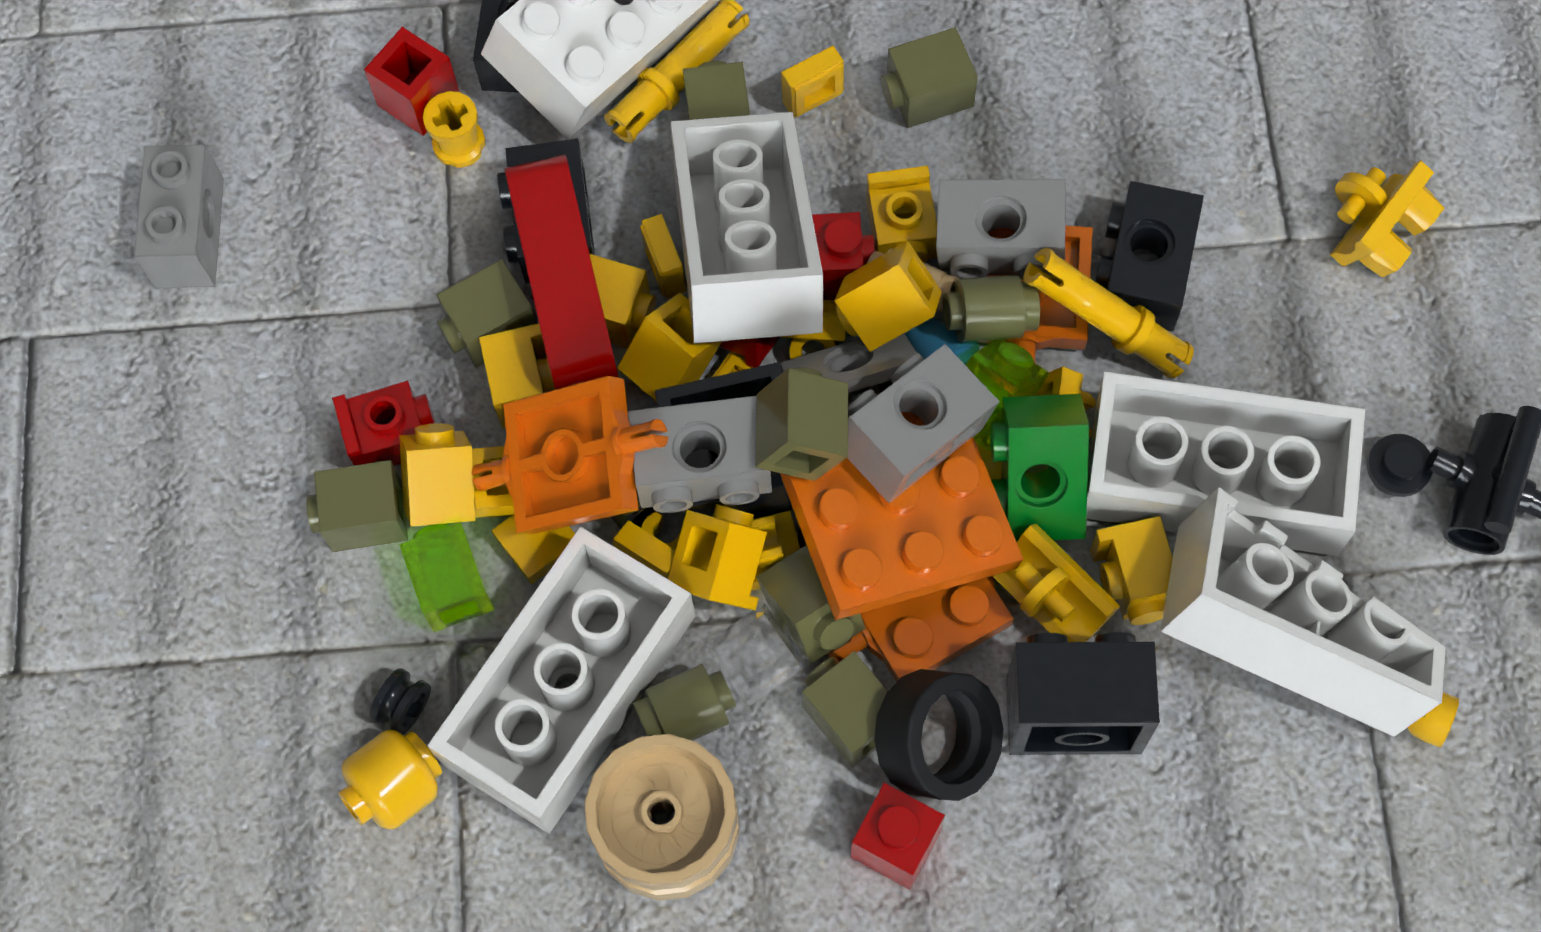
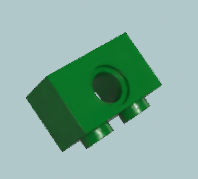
M1081 394L1002 397V422H991L990 424L991 457L993 462L1002 461L1001 479H991L1016 542L1024 531L1033 524H1037L1053 540L1086 539L1089 422ZM1034 465H1049L1040 472L1032 473L1026 471Z

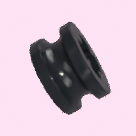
M399 668L391 673L377 692L369 717L378 724L386 720L391 723V730H396L404 735L423 712L430 696L431 686L424 680L412 683L410 681V673L403 668Z

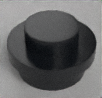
M1391 434L1383 437L1373 446L1367 458V471L1371 481L1380 491L1391 496L1407 497L1420 492L1430 481L1433 474L1426 470V462L1430 455L1427 447L1418 439L1405 434Z

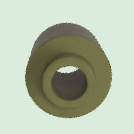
M1018 275L956 279L953 292L944 293L943 318L946 330H955L957 338L961 343L1022 338L1024 332L1037 331L1039 327L1040 299L1038 289L1021 281Z
M703 663L645 689L648 696L633 702L647 736L671 734L692 741L730 724L725 711L736 707L721 671L719 670L708 675Z

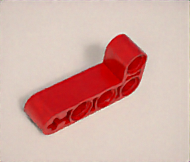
M566 154L505 168L555 390L605 376L619 378Z

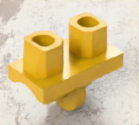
M1420 160L1412 166L1406 175L1394 173L1386 181L1385 173L1376 167H1372L1366 175L1355 172L1345 173L1335 185V193L1343 204L1337 212V216L1341 221L1347 224L1353 223V225L1330 255L1343 267L1359 260L1380 277H1385L1398 271L1412 253V249L1392 231L1395 224L1399 222L1415 236L1426 231L1445 209L1425 187V184L1434 172Z
M1037 524L1030 525L1017 541L1024 559L1018 568L993 576L1020 603L1019 608L1028 617L1033 616L1049 633L1066 635L1068 642H1088L1121 607Z

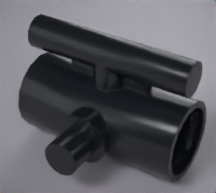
M1522 406L1518 409L1517 416L1503 413L1480 415L1476 420L1467 452L1461 451L1456 455L1438 446L1431 451L1426 462V470L1446 478V485L1455 489L1442 532L1444 538L1449 543L1472 553L1483 555L1499 554L1505 550L1516 516L1527 513L1541 519V491L1536 489L1534 481L1527 478L1541 431V410L1539 408Z

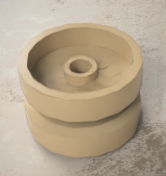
M671 734L643 736L613 750L595 771L585 798L587 833L609 875L631 893L658 901L688 898L712 885L732 861L740 835L734 787L720 760L695 741ZM660 810H664L669 817L675 811L673 819L664 825L655 824L652 816Z

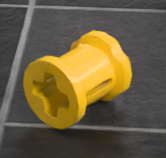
M448 91L433 97L424 108L423 120L427 132L432 137L431 143L435 156L441 163L452 165L456 168L472 165L480 159L482 150L486 145L483 130L478 124V113L475 103L469 96L460 92Z

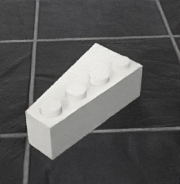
M1220 487L1178 526L1160 632L1394 737L1442 703L1445 646L1377 598L1373 597L1367 603L1349 590L1346 583L1342 580L1343 574L1323 560L1314 566L1284 545L1288 535L1265 520L1258 527L1234 510L1238 500Z

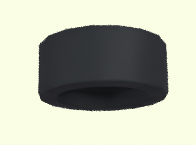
M919 669L904 675L886 693L877 713L874 742L879 765L890 783L907 794L950 801H960L977 793L992 776L1001 755L1004 728L1000 707L989 687L971 674ZM941 695H945L954 709L957 724L956 739L948 761L937 773L932 774L924 760L921 745L923 723L930 707Z

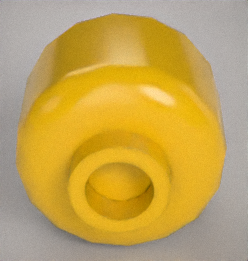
M385 730L342 762L341 771L347 787L338 792V795L347 810L360 825L372 819L384 829H396L436 799L438 795L436 778L442 774V769L426 744L413 731L404 736L396 730Z

